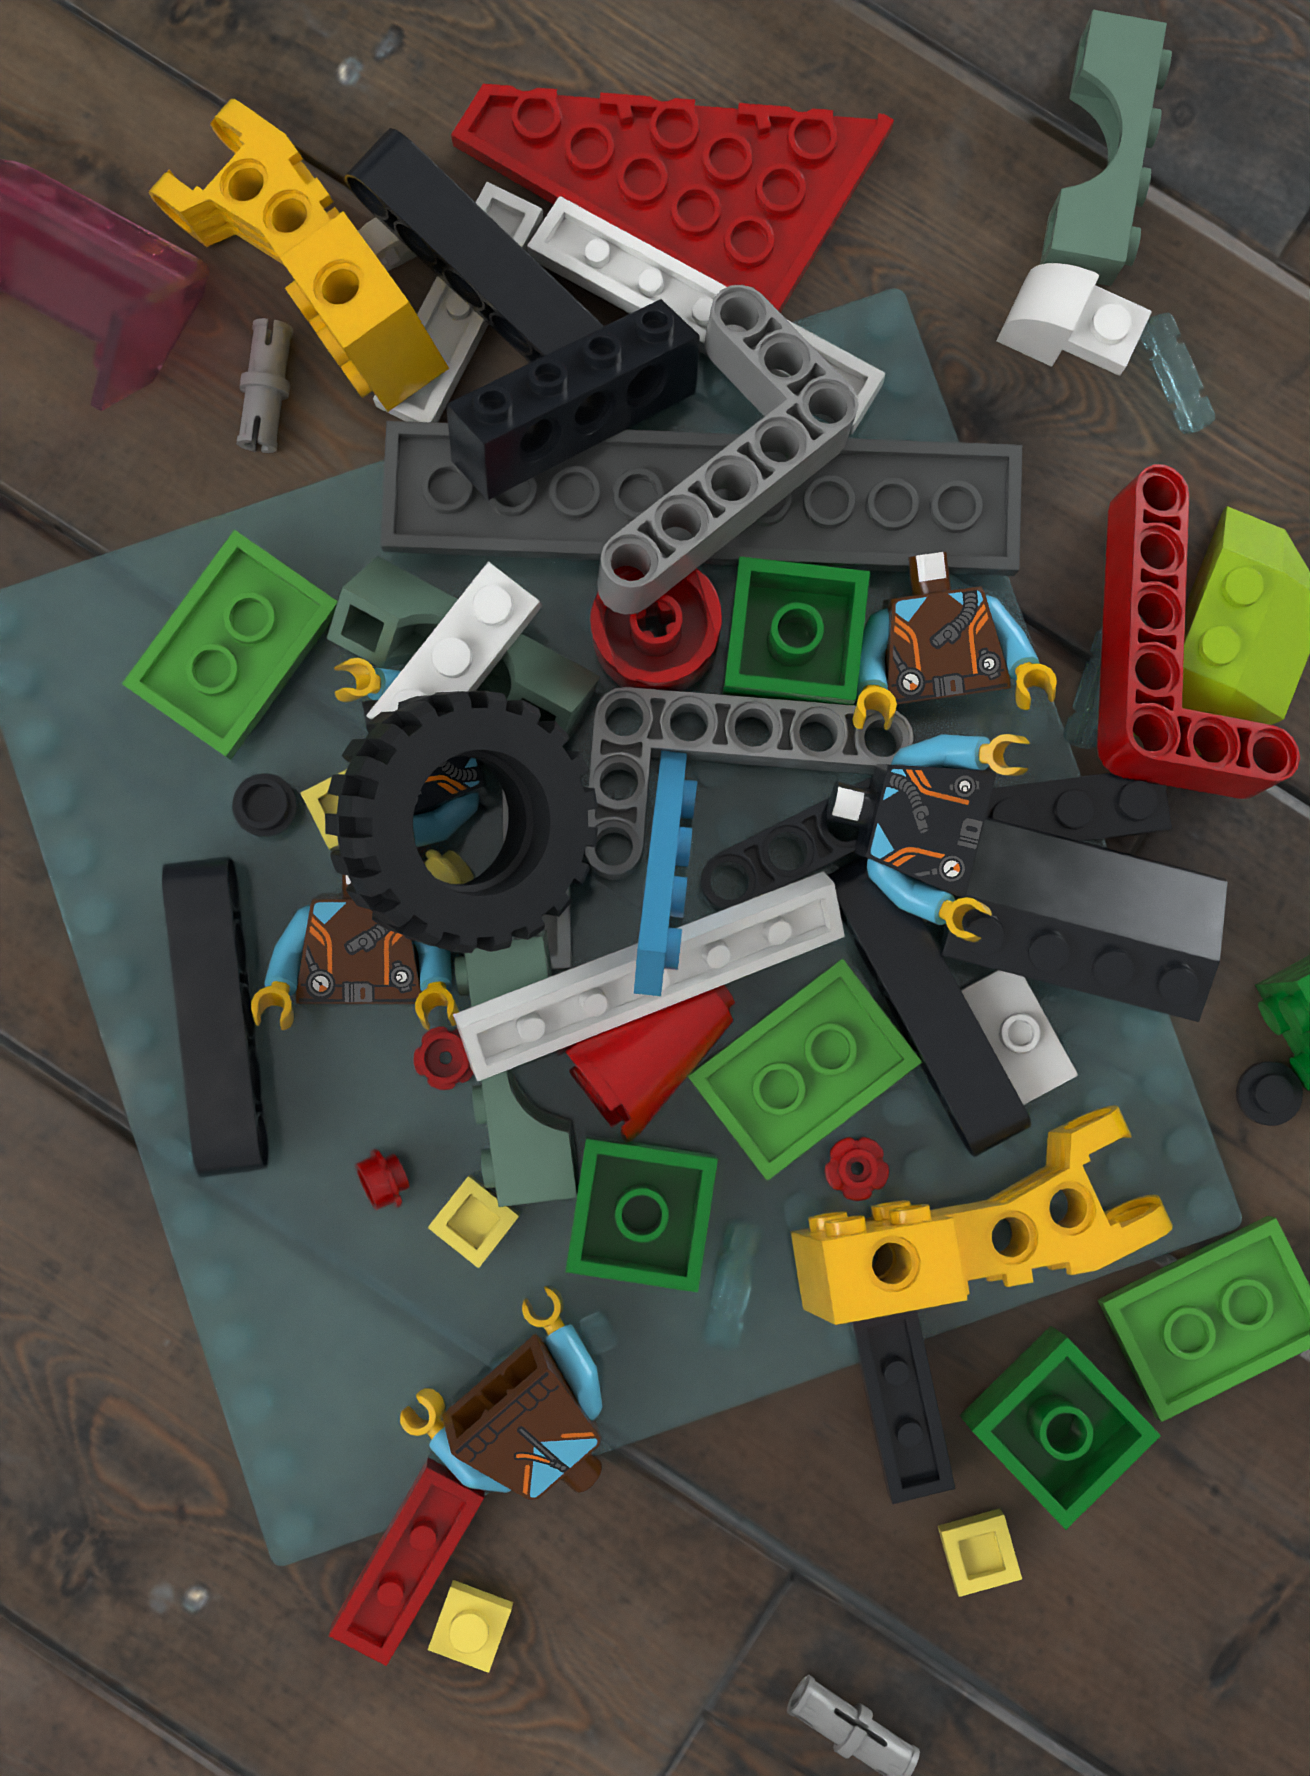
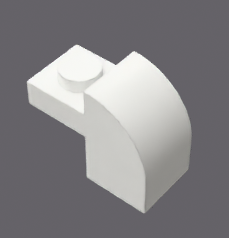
M1046 263L1032 268L1028 273L996 341L1051 367L1061 351L1064 350L1120 376L1129 362L1152 311L1096 286L1095 284L1100 274L1073 265Z

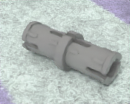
M266 318L253 321L248 372L241 374L239 388L245 393L240 432L237 436L236 444L243 449L256 452L258 437V444H262L261 452L274 453L277 451L278 446L277 434L282 400L289 398L290 382L285 379L293 328L287 323L274 320L272 334V330L268 329L269 320Z
M810 1675L805 1676L794 1690L787 1706V1714L792 1717L795 1716L834 1742L833 1749L836 1753L845 1759L853 1755L882 1776L912 1775L919 1759V1748L908 1744L872 1719L873 1713L869 1708L861 1703L853 1707L816 1682L815 1678Z

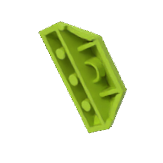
M1227 506L1223 509L1185 606L1182 708L1273 725L1284 720L1310 654V571L1285 529ZM1194 745L1196 753L1200 756L1199 749Z

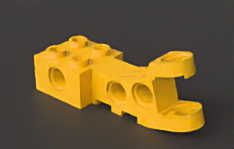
M230 99L210 123L216 135L235 155L206 188L202 190L196 186L193 190L179 181L169 169L149 190V195L161 210L204 246L208 247L236 234L283 264L294 278V281L285 287L286 291L362 398L373 391L386 411L389 412L449 369L410 302L344 211L339 213L336 207L326 213L324 209L334 201L318 178H314L305 164L300 162L303 158L287 135L236 99Z
M1112 1105L1086 1113L1049 1131L1046 1166L987 1200L930 1210L929 1204L911 1205L909 1200L892 1201L871 1206L872 1217H848L846 1211L823 1213L808 1217L809 1228L790 1232L803 1310L834 1325L967 1301V1295L970 1294L969 1280L986 1277V1281L1003 1280L1004 1286L1011 1287L1033 1283V1268L1047 1266L1049 1270L1066 1268V1273L1069 1275L1097 1271L1165 1236L1172 1230L1173 1225L1160 1196L1157 1194L1138 1197L1106 1212L1103 1211L1083 1165L1091 1161L1089 1154L1120 1138L1132 1137L1119 1107ZM1062 1190L1068 1202L1067 1212L1062 1220L1055 1223L1049 1210L1050 1201L1055 1193ZM1005 1218L1012 1229V1238L1009 1245L1004 1250L998 1252L992 1243V1231L994 1226L1001 1219ZM878 1249V1259L872 1267V1259Z

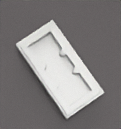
M996 970L961 989L1023 1105L1078 1076L1025 977Z

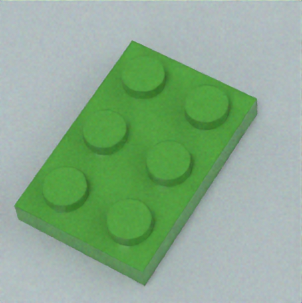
M234 530L122 682V685L226 758L232 760L331 623L338 601Z
M842 958L694 1070L688 1078L765 1180L768 1181L921 1064L922 1061Z
M1266 1216L1097 1300L1154 1417L1160 1422L1310 1349V1285L1277 1219L1271 1216Z

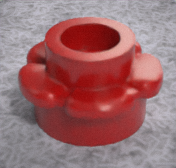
M439 1026L429 1030L422 1036V1045L414 1052V1066L419 1075L427 1078V1083L431 1087L439 1090H450L455 1087L456 1083L467 1082L474 1073L470 1067L458 1029L448 1031V1028ZM447 1051L452 1055V1060L449 1064H443L440 1061L441 1053Z
M846 1137L836 1142L830 1149L829 1155L831 1158L830 1162L825 1165V1177L830 1187L834 1190H841L846 1199L863 1201L871 1197L872 1191L875 1189L880 1190L885 1186L889 1177V1166L883 1161L884 1151L876 1141L867 1137H862L859 1140ZM855 1162H860L863 1165V1171L858 1175L853 1174L851 1171V1166Z
M373 1149L370 1152L371 1157L355 1164L361 1185L375 1211L394 1204L395 1208L398 1209L402 1206V1198L399 1193L410 1188L405 1171L394 1153L384 1157L378 1149Z

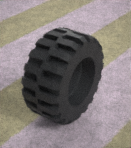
M454 691L436 692L434 695L415 696L398 702L397 710L380 712L366 723L369 732L365 739H352L341 755L346 761L350 762L345 775H332L328 794L339 796L337 814H325V833L337 836L339 849L332 851L329 855L335 872L348 875L351 883L347 886L346 892L356 905L370 909L373 912L372 920L389 931L402 934L405 938L461 953H472L475 948L489 952L510 948L512 936L529 940L543 931L545 923L541 916L544 914L560 917L572 903L571 897L565 893L571 883L583 885L590 869L588 864L582 863V858L586 846L596 848L598 828L588 827V810L597 809L598 805L595 788L583 787L580 779L581 775L587 773L588 767L580 751H565L562 746L568 741V734L556 721H539L540 710L523 700L507 701L502 693ZM466 756L476 758L484 763L499 781L508 806V829L500 853L482 874L464 884H449L435 878L423 863L415 844L413 814L421 788L433 771L450 758Z

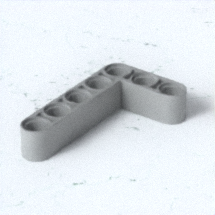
M731 285L720 290L713 299L704 343L706 353L711 361L765 417L613 535L603 546L597 582L598 593L604 605L614 612L635 614L649 607L835 458L846 445L859 406L857 394L851 385L760 292L752 287ZM727 325L741 326L747 331H734L728 328ZM769 370H783L791 375V377L775 376ZM813 414L827 415L835 423L827 424L820 422L813 417ZM776 451L782 453L789 461H773L766 457L764 452ZM718 489L733 490L742 499L727 501L717 496L714 491ZM679 527L690 532L693 538L679 541L672 539L664 531L668 528ZM622 566H631L641 571L645 577L636 581H627L618 577L614 570Z
M631 687L615 688L601 698L595 711L589 788H595L598 808L588 810V827L598 828L597 842L608 833L617 832L625 835L633 845V850L627 861L620 865L611 866L604 864L598 859L595 847L586 846L585 855L594 872L610 880L624 879L633 874L638 868L643 856L651 757L661 758V750L687 753V760L873 775L877 764L891 765L894 756L900 748L912 745V727L907 718L896 711L891 727L888 729L896 741L895 754L889 757H879L868 750L864 740L865 731L874 727L884 728V717L876 710H866L863 729H857L852 721L856 707L854 705ZM619 707H629L640 714L643 723L636 733L630 736H619L607 727L606 721L608 716ZM683 712L695 713L704 720L707 731L696 741L687 742L680 740L670 729V723L675 716ZM744 718H758L767 725L770 739L761 746H747L737 738L734 726ZM811 722L825 725L829 728L833 737L832 747L823 752L809 750L800 739V728ZM622 769L634 775L638 782L637 789L626 800L616 801L609 799L601 790L602 780L609 772Z

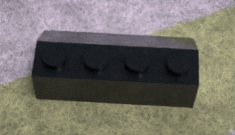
M986 817L966 897L973 898L989 907L992 916L977 909L969 910L963 916V929L981 937L976 942L966 941L950 932L946 923L940 925L937 934L942 956L1199 1022L1220 963L1228 882L1225 878ZM953 895L954 898H955V901H956L957 899L963 898V897H959V896Z

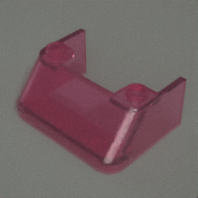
M0 159V290L98 343L93 356V364L98 370L90 405L103 411L149 385L156 379L204 296L210 270L201 259L45 174L25 164Z

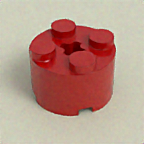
M622 566L614 570L618 577L627 581H636L645 577L641 571L631 566ZM696 568L649 607L635 614L614 612L604 605L597 592L590 615L596 656L607 675L621 688L631 687L681 692L691 687L712 666L718 649L722 626V611L714 586L708 577ZM657 616L660 624H669L666 626V635L654 637L651 631H644L646 629V618Z

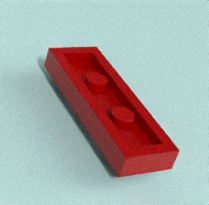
M428 1457L333 1620L329 1637L387 1666L484 1500L485 1490L464 1486L447 1467Z

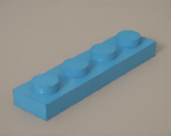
M661 750L633 994L661 996L664 969L678 970L682 929L670 928L669 918L670 916L683 918L687 877L674 876L675 866L688 867L692 828L679 827L680 818L693 819L697 781L684 780L687 753Z

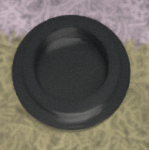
M269 773L255 774L245 779L236 789L232 801L233 815L237 823L246 832L258 837H273L283 833L293 823L298 809L297 797L293 788L281 777Z
M1259 1062L1247 1068L1239 1078L1236 1097L1241 1111L1250 1120L1261 1125L1276 1126L1286 1123L1296 1115L1302 1104L1303 1090L1299 1078L1289 1067L1278 1062Z

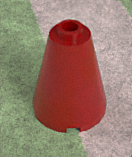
M722 985L559 1049L556 1053L560 1056L565 1052L575 1064L569 1070V1073L612 1128L621 1121L625 1123L621 1126V1138L629 1143L642 1133L733 1023V1018L728 1009L735 1005V1001L726 986Z

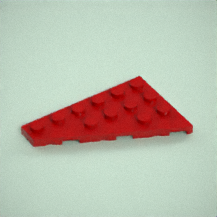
M483 83L453 130L451 138L453 146L551 204L554 205L558 197L561 196L726 287L745 285L754 288L781 313L891 133L894 119L878 113L877 119L833 116V110L813 108L807 112H798L788 106L739 103L738 109L695 105V99L674 98L670 101H658L651 96L600 92V98L558 95L557 89L535 88L530 91H521L510 85Z

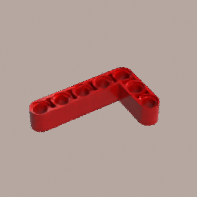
M1154 464L1145 468L1110 502L1108 510L1097 736L1098 756L1105 768L1112 774L1122 778L1238 799H1250L1293 776L1299 766V748L1294 738L1286 730L1277 726L1182 708L1189 491L1183 476L1174 468ZM1140 616L1145 619L1147 625L1141 620ZM1136 673L1143 679L1146 687L1139 682ZM1133 733L1141 739L1144 749L1137 744ZM1194 745L1199 749L1202 758L1196 753ZM1254 758L1257 760L1258 764L1260 765V768L1257 766L1256 762L1254 761Z

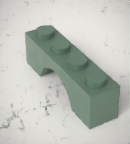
M1098 10L1092 11L1079 41L1069 99L1088 111L1099 124L1107 144V167L1103 172L1087 182L1061 189L1048 216L1040 265L1061 263L1081 267L1100 274L1096 284L1107 286L1113 284L1124 265H1133L1141 238V228L1132 226L1135 206H1143L1151 180V168L1142 167L1145 148H1152L1155 143L1162 114L1161 109L1152 108L1156 89L1162 90L1172 57L1171 50L1163 49L1167 23Z
M377 556L342 587L327 639L383 669L399 664H407L458 599ZM520 634L478 689L480 691L502 693L507 701L523 700L540 710L539 721H556L568 734L569 740L581 725L601 676L531 638Z
M547 930L541 931L529 940L512 936L510 948L493 952L475 948L472 953H464L465 956L455 957V975L460 996L470 995L471 1007L553 976ZM514 1068L481 1080L482 1085L473 1086L472 1100L477 1125L487 1124L490 1149L481 1150L483 1182L486 1189L496 1188L498 1207L577 1198L580 1179L572 1120L551 1114L537 1106L521 1088Z

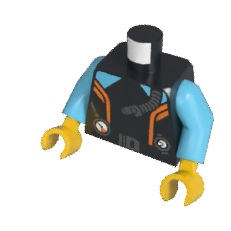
M358 657L348 659L336 665L334 670L350 672L356 679V689L341 688L334 692L335 696L339 701L352 702L368 695L372 700L362 702L365 722L368 723L371 719L366 715L401 671L383 668L374 669L368 661ZM466 756L450 758L428 777L418 795L413 814V833L416 847L447 840L477 811L479 798L488 794L483 768L484 763L476 758Z
M941 734L900 748L894 756L891 765H876L870 789L836 781L828 803L827 820L860 828L855 854L868 859L867 871L869 878L899 909L937 925L946 923L951 933L970 942L979 941L981 937L963 929L962 919L965 913L969 910L977 909L992 916L989 907L973 898L966 897L996 773L1018 776L1023 775L1028 770V768H1010L1006 765L1003 758L1004 750L1009 744H1030L1025 737L1019 735L1003 734L990 742L988 738L982 736ZM988 766H990V768L996 773L982 770H985ZM953 895L959 896V897H963V898L957 899V900L955 901V898H954Z

